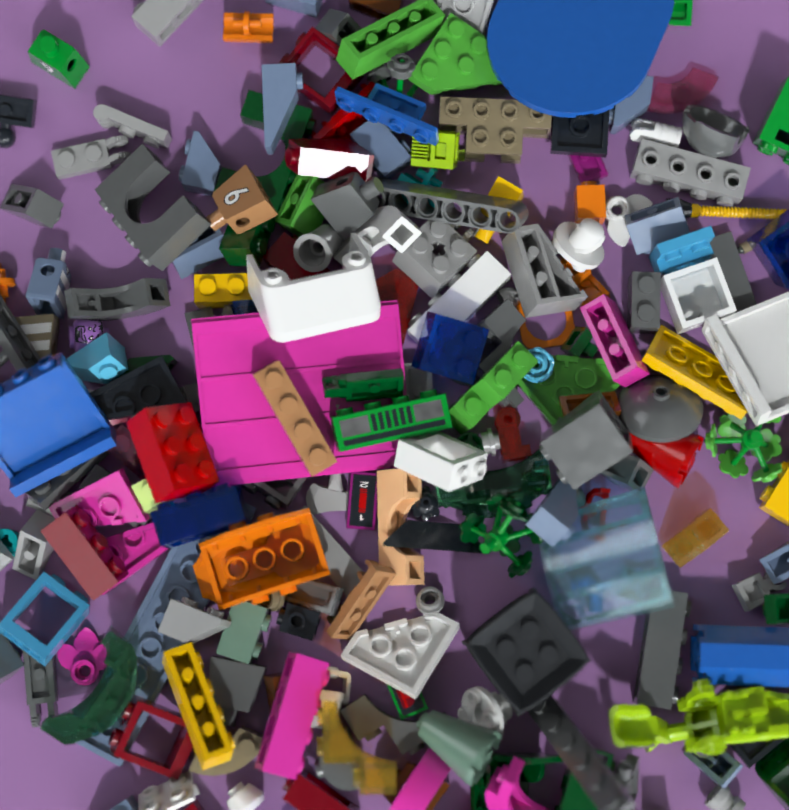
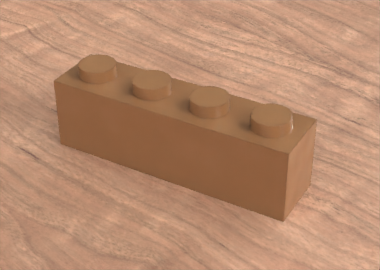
M276 360L253 373L254 380L308 473L313 477L337 463L335 456L281 362Z

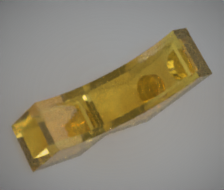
M324 700L323 707H318L317 724L323 725V737H318L317 755L323 756V763H359V768H354V787H359V794H396V760H387L373 756L358 747L347 735L341 724L337 710V700Z

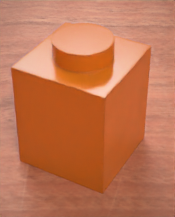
M585 181L581 185L576 186L574 191L575 223L580 224L585 218H592L600 224L604 223L606 219L605 185H597L596 181Z

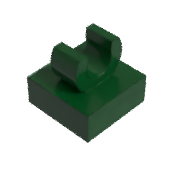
M576 326L560 350L568 356L579 357L583 355L584 357L589 356L593 358L598 348L590 342L593 337L587 327Z

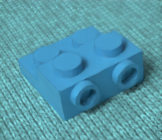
M708 226L657 244L649 255L654 272H661L662 276L709 260L714 254L710 242L715 237L712 227Z

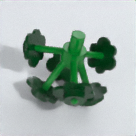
M494 494L492 498L486 499L488 510L496 514L492 530L488 533L486 532L487 527L484 524L485 518L483 515L470 512L459 526L460 531H462L460 533V540L464 543L469 541L476 543L479 537H484L480 550L484 554H488L491 551H499L501 556H507L513 561L507 569L508 576L510 578H514L516 575L523 576L531 568L533 553L527 551L523 555L520 554L516 557L513 553L519 552L521 548L518 540L524 535L530 537L534 545L541 544L543 540L526 524L525 529L514 531L512 525L509 524L512 518L520 519L527 523L533 513L527 515L525 506L515 499L509 498L506 495ZM502 516H506V518L500 526Z

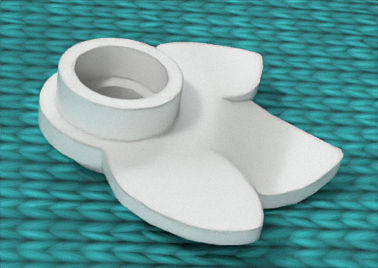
M634 194L627 198L612 196L605 202L606 219L609 221L607 232L610 238L621 247H625L630 238L626 227L625 215L650 207L653 204L652 201L643 195ZM612 207H620L622 213L619 215L614 214Z

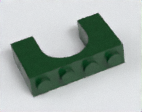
M248 90L240 113L243 124L264 130L263 94ZM296 104L281 137L285 145V151L288 148L289 139H307L308 135L312 136L316 126L312 109ZM285 155L276 170L264 176H256L277 213L297 175L286 166ZM222 167L214 191L237 171Z

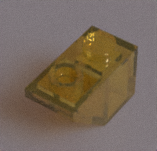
M709 508L695 517L661 547L676 565L681 568L707 550L730 530L716 513Z

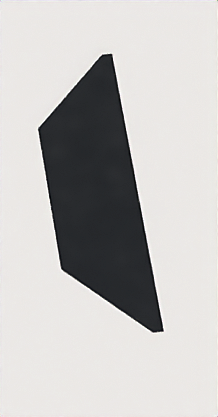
M407 520L383 542V546L483 553L480 550L481 543L479 541L476 543H471L470 541L468 543L462 542L460 540V533L462 532L459 529L460 524Z

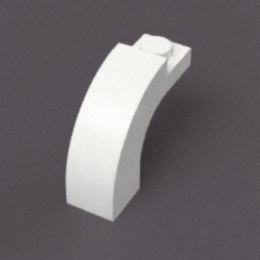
M394 206L377 208L375 214L355 231L370 257L387 244H391L403 253L422 233L414 222ZM350 236L342 242L341 248L333 255L334 259L341 264L343 256L350 252Z

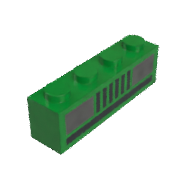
M436 389L419 392L420 397L409 400V395L392 398V403L381 406V401L364 404V409L353 412V407L335 410L336 416H331L330 422L336 450L343 452L452 428L446 394H437Z

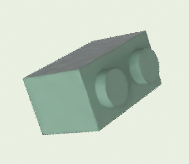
M249 601L232 606L227 620L231 621L229 628L223 630L216 654L246 664H251L253 659L258 660L263 647V643L259 642L262 631H268L272 616L268 615L269 609L258 604L253 605Z

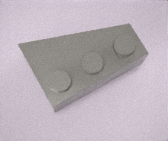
M539 224L520 226L515 232L508 233L501 241L525 318L573 311L586 300L587 294L584 290H579L571 278L572 272L569 268H564L556 256L558 254L557 250Z

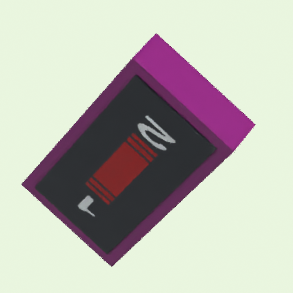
M351 472L346 528L375 531L377 473Z

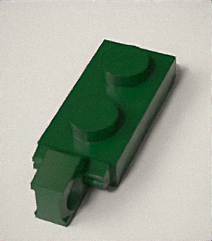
M403 369L346 373L338 376L324 377V397L345 398L346 402L403 396Z

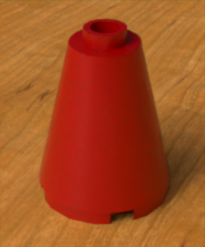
M692 433L674 442L658 443L646 441L631 434L633 453L678 489L680 484H683L696 460V450H701L705 439L701 435Z

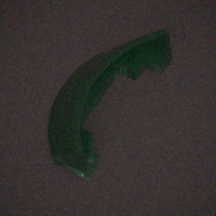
M538 449L534 454L517 464L498 470L486 471L482 480L448 492L435 486L438 504L444 508L453 507L461 510L463 516L474 512L477 515H483L484 518L496 517V514L488 510L486 499L492 498L494 494H501L519 501L525 506L526 510L533 506V500L542 494L547 495L552 489L549 461L545 459L540 449Z
M112 626L107 629L105 636L100 642L106 648L107 654L104 663L107 666L96 688L76 707L56 716L49 714L42 721L40 729L64 745L75 744L78 741L93 736L96 737L103 733L119 719L120 714L128 706L133 696L137 680L135 648L133 644Z

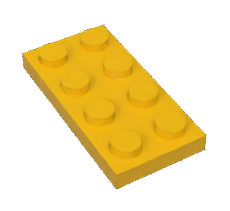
M661 325L641 361L646 363L651 369L670 377L677 384L697 393L702 399L709 400L721 407L726 413L742 419L747 410L717 357Z

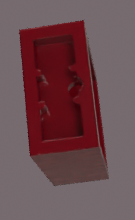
M311 27L307 33L303 32L298 37L294 50L290 54L286 53L279 64L296 63L298 68L314 46H317L336 60L339 46L317 29ZM345 72L325 98L304 82V87L299 89V92L333 116L339 108L335 97L336 88L341 87L352 92L366 73L352 80Z
M134 694L132 700L127 701L122 709L121 717L123 720L119 729L114 728L110 735L108 744L111 745L110 750L113 756L178 780L193 747L181 713ZM142 710L182 726L165 764L125 749Z
M305 768L302 769L301 773L297 774L296 780L288 779L282 788L286 791L282 799L297 810H360L358 806Z

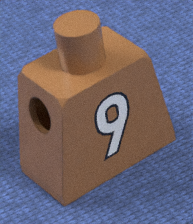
M245 164L213 192L212 197L218 209L206 216V218L212 224L211 227L214 231L228 223L237 234H241L277 216L278 213L259 179Z

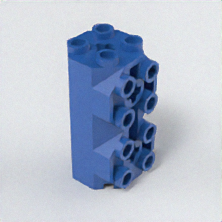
M693 624L692 630L698 631L696 636H691L690 669L691 671H696L698 676L692 677L693 682L708 679L711 681V685L789 687V627Z

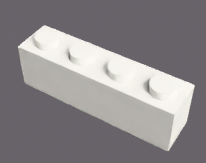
M488 251L482 256L480 254L474 256L467 264L469 269L462 276L459 273L455 275L447 284L450 288L443 295L440 293L436 294L428 303L430 308L423 315L420 312L416 314L408 323L410 326L408 335L431 358L510 280L511 273Z

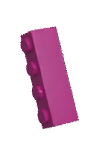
M288 652L254 768L296 780L297 774L301 773L305 762L303 757L304 749L310 743L313 735V728L311 727L313 718L317 716L321 708L320 694L322 687L327 685L330 676L328 662Z

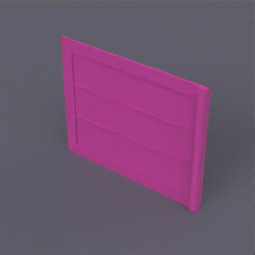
M397 300L381 301V314L379 319L374 322L288 342L273 340L269 336L259 313L191 319L202 434L220 480L213 487L312 477L306 470L252 376L253 373L276 360L281 362L337 460V463L314 476L397 468L394 467L398 440L338 452L330 422V417L336 416V405H339L338 409L353 407L354 412L363 410L364 404L381 401V406L391 404L392 398L346 402L345 398H325L323 393L324 377L402 368L404 373L403 395H407Z

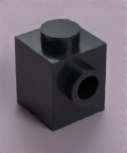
M287 603L286 608H280L276 624L281 625L280 632L314 641L322 613Z

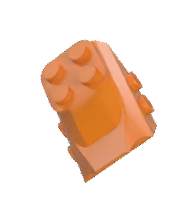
M309 508L275 517L273 512L256 517L257 523L246 525V522L243 521L228 526L229 532L199 543L201 552L193 565L202 598L217 603L219 610L250 600L253 605L270 600L268 594L279 591L281 596L298 591L296 585L330 575L322 543Z

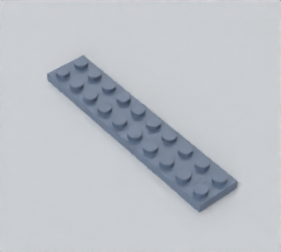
M211 487L199 495L70 738L71 741L119 767L123 766L125 760L113 756L110 750L111 745L108 742L114 728L119 729L123 720L121 712L125 703L131 701L134 694L156 703L168 680L162 664L163 652L187 644L158 632L170 600L181 601L184 596L199 602L197 608L205 610L210 601L209 599L202 598L193 565L201 552L199 543L229 532L228 526L243 521L246 522V525H250L258 510L257 508L217 487ZM141 711L125 749H132L150 713Z

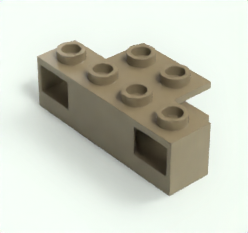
M440 97L439 130L460 132L459 135H466L465 161L484 162L485 154L501 155V163L520 164L523 137L549 138L552 116L535 111L517 100Z

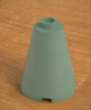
M432 710L429 714L425 712L416 726L419 729L418 736L469 786H472L473 783L476 784L493 760L491 758L492 747L498 750L502 740V734L495 730Z

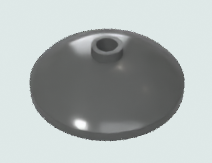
M647 375L626 388L624 387L618 396L621 408L619 419L631 434L646 441L667 443L680 440L692 434L702 420L703 402L701 397L687 387L677 384L666 375Z

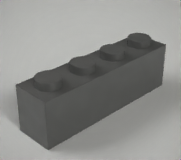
M660 588L649 589L633 702L636 704L671 710L672 703H677L679 687L675 686L676 675H681L683 668V658L679 657L680 648L685 646L687 640V629L683 628L685 617L690 616L692 605L691 600H688V593Z

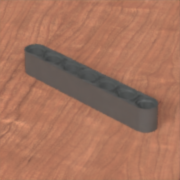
M377 177L384 187V192L381 193L382 198L378 195L376 196L379 200L377 208L394 206L405 216L501 233L515 232L528 219L529 213L526 205L518 200ZM402 194L407 197L409 203L403 200ZM428 198L434 202L435 208L428 203ZM454 203L461 207L462 212L456 210ZM480 207L487 210L489 217L482 214ZM507 212H510L515 216L516 222L512 221L508 217Z

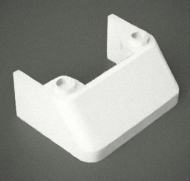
M356 232L350 233V252L342 258L343 269L291 281L285 272L276 268L260 271L253 255H246L248 292L269 336L275 341H293L371 323L380 317L381 303L372 261Z

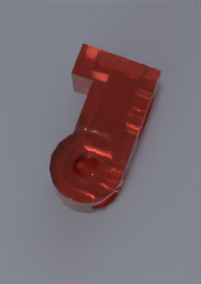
M512 407L502 408L495 419L496 432H498L502 463L530 459L532 456L530 444L522 445L518 428L521 416Z

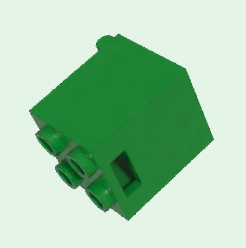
M789 76L781 83L753 141V144L758 146L757 151L768 156L773 154L784 157L782 162L789 165V145L776 140L775 137L779 129L789 133Z

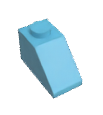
M107 332L67 358L73 370L83 381L108 384L128 370L125 347Z

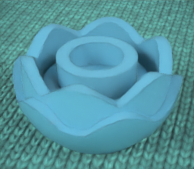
M541 347L529 349L528 351L538 360L539 367H533L524 378L533 383L547 380L553 373L554 359L552 355Z

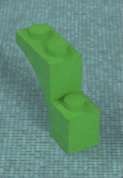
M519 341L516 342L475 384L448 408L452 426L460 434L473 428L493 406L502 401L538 363V360Z

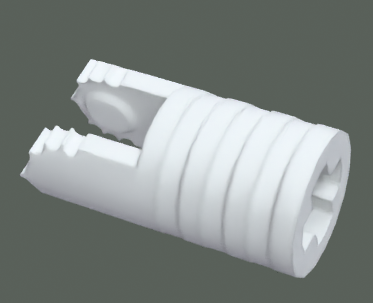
M635 118L631 123V140L640 143L642 139L676 148L679 147L683 128Z

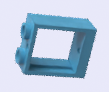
M46 572L39 576L0 622V633L43 666L49 663L87 617L90 610V605L87 604L89 601L83 594L78 591L71 592L65 587L66 584L60 577L55 574L50 576ZM44 587L50 589L76 609L74 614L47 646L15 623Z

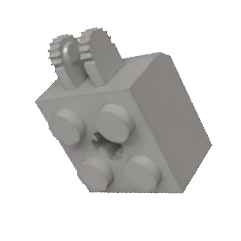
M428 220L419 228L422 232L421 235L403 253L397 250L392 262L425 293L433 298L447 286L455 275L460 274L467 267V264L476 254L477 250L468 243L475 233L472 228L461 236L456 231L461 225Z

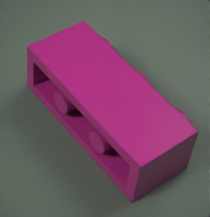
M603 294L580 307L614 382L626 388L650 374L646 364L641 361L642 356L614 300Z

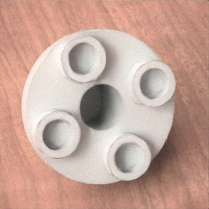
M585 218L580 224L563 222L555 229L551 243L557 252L571 263L576 271L585 272L586 269H594L604 259L602 243L605 240L604 229L598 221L592 218Z
M475 686L466 690L462 697L461 708L458 709L459 719L495 730L502 735L504 724L507 725V720L513 714L512 706L502 694H497L496 691L490 693L481 686Z

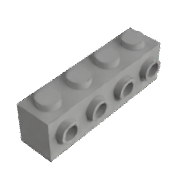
M642 139L637 149L630 178L636 179V182L641 185L650 186L656 184L663 186L665 191L671 193L682 191L689 193L690 197L697 200H706L708 198L717 201V204L720 206L733 207V205L738 206L743 199L751 168Z

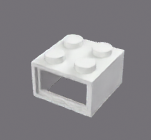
M717 257L663 275L661 278V292L677 334L703 326L706 318L717 314L719 319H722L737 311Z

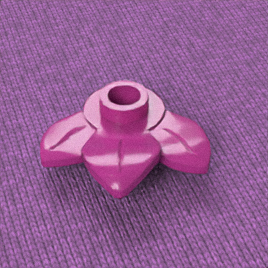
M85 627L77 635L73 646L63 644L58 651V660L61 666L70 670L74 682L83 686L90 685L97 680L101 670L108 668L115 655L114 642L100 644L96 634L90 628ZM84 665L90 668L88 676H83L81 673V668Z

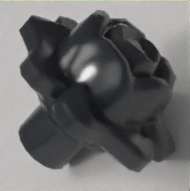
M428 486L422 488V498L412 505L414 517L421 516L424 521H427L431 517L440 514L438 508L443 506V501L439 498L438 490L434 489L431 491Z

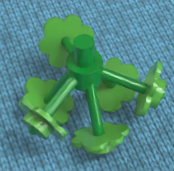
M727 413V415L720 416L719 422L721 424L717 427V432L715 424L711 425L710 432H706L704 443L706 444V449H711L712 457H716L717 444L740 443L742 446L738 453L728 449L725 453H721L718 456L720 461L719 469L723 473L729 474L733 478H738L740 475L745 476L749 471L745 465L746 460L743 457L747 451H751V454L758 459L762 467L753 473L751 478L753 482L760 480L763 483L770 482L782 472L781 463H766L772 459V456L778 457L781 455L782 446L779 444L781 437L777 434L773 435L770 429L765 428L760 431L763 424L746 431V426L744 425L747 422L746 416L739 419ZM780 416V417H777V418H775V419H773V420H770V421H768V422H766V423H767V424H769V423H771V422L779 423V422L781 421L782 417H781V416Z

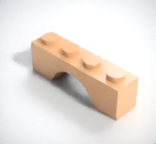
M401 469L377 471L379 565L391 567L396 573L388 586L425 585L424 555L419 554L413 548L383 546V542L406 522L412 505L422 498V479Z

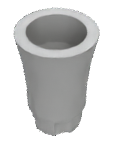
M330 224L320 225L314 231L302 235L296 240L293 247L294 258L307 271H322L328 266L333 255L341 248L344 240H342Z

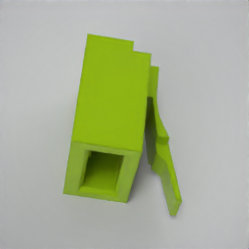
M438 130L439 142L436 146L429 143L422 144L412 137L411 166L455 169L458 161H465V150L459 149L460 132Z

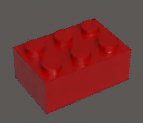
M191 402L144 408L126 422L155 503L201 495L220 482Z

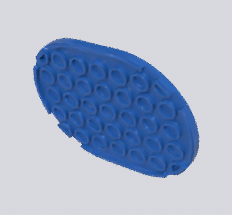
M498 0L490 18L487 33V50L491 68L497 80L501 81L512 97L540 113L557 117L576 118V115H596L606 112L624 99L632 96L645 80L670 23L674 0Z

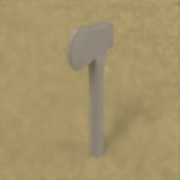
M341 474L330 475L328 487L315 482L310 486L306 495V503L313 515L328 511L348 510V491H344Z

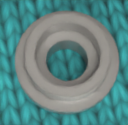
M487 428V432L480 433L483 451L491 454V456H496V450L501 449L498 432L492 433V429Z
M435 587L423 588L416 597L418 610L426 615L437 614L443 609L445 604L444 595ZM428 600L435 601L433 604H426Z

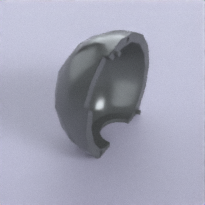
M687 105L682 115L683 133L689 145L700 154L713 158L727 157L735 154L750 131L748 126H744L732 117L705 106Z

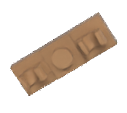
M365 560L369 568L367 572H357L360 582L348 594L344 604H339L337 616H327V621L331 625L326 632L331 638L351 640L396 575L391 567L380 566L375 560Z

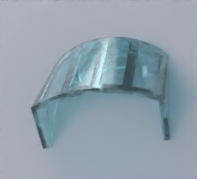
M645 487L578 507L579 516L573 523L576 530L566 542L560 539L554 547L544 540L539 544L553 608L570 631L675 607Z

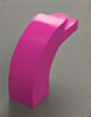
M430 747L389 810H425L451 771V768Z
M514 756L509 767L503 765L502 768L497 766L485 793V800L489 810H549L532 801L519 786V776L525 761Z

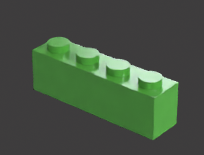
M418 0L343 38L336 61L354 80L390 61L393 56L403 54L434 38L440 30L445 14L433 0Z

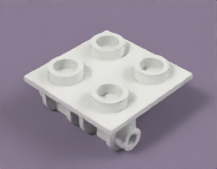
M192 772L181 773L178 780L170 778L167 782L158 786L152 785L147 787L138 795V810H174L195 800L200 791L197 784H193Z

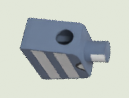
M50 248L47 259L37 258L35 261L26 298L36 315L55 314L59 319H64L66 300L64 291L70 288L71 273L64 262L66 251L62 249Z

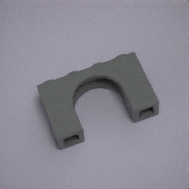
M141 144L95 191L101 198L99 204L109 214L112 213L114 215L112 218L113 223L120 230L126 231L125 239L135 249L138 248L140 250L139 258L148 267L154 265L163 271L212 224L201 210L185 196L180 197L158 219L149 223H141L140 209L144 199L170 173L160 158L144 144Z

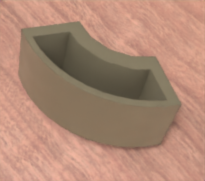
M243 725L233 737L235 749H233L231 760L202 771L198 757L195 755L189 771L200 775L219 776L241 769L258 755L264 735Z

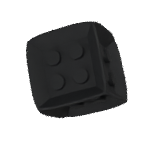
M534 587L530 588L528 593L505 606L477 628L467 640L462 641V644L467 646L473 659L490 682L513 707L517 716H521L523 712L530 710L573 678L587 662H590V658L587 657L579 641L557 612Z

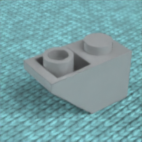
M183 596L181 601L170 600L158 632L185 643L192 642L194 644L229 628L231 621L223 618L224 612L211 607L204 611L197 608L199 602Z

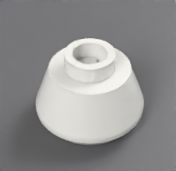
M240 782L228 792L230 798L226 802L229 810H254L264 801V792L251 783L244 786Z

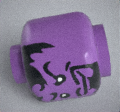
M100 319L75 320L73 326L68 327L69 349H74L76 353L104 333H109V328H103V323Z

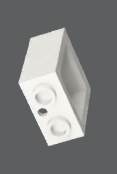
M434 431L399 439L394 467L449 492L482 480L487 470L486 460L488 453L440 431Z

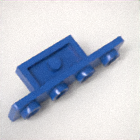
M378 83L375 84L368 98L341 87L336 88V102L342 110L360 114L372 123L379 122L396 133L408 134L422 144L429 143L436 146L439 142L438 128L420 121L426 111V103Z

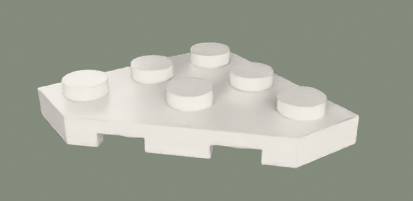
M437 613L434 615L423 614L424 616L410 620L404 618L386 623L384 627L369 631L367 629L356 631L342 652L341 658L416 699L458 632L460 625L458 622Z

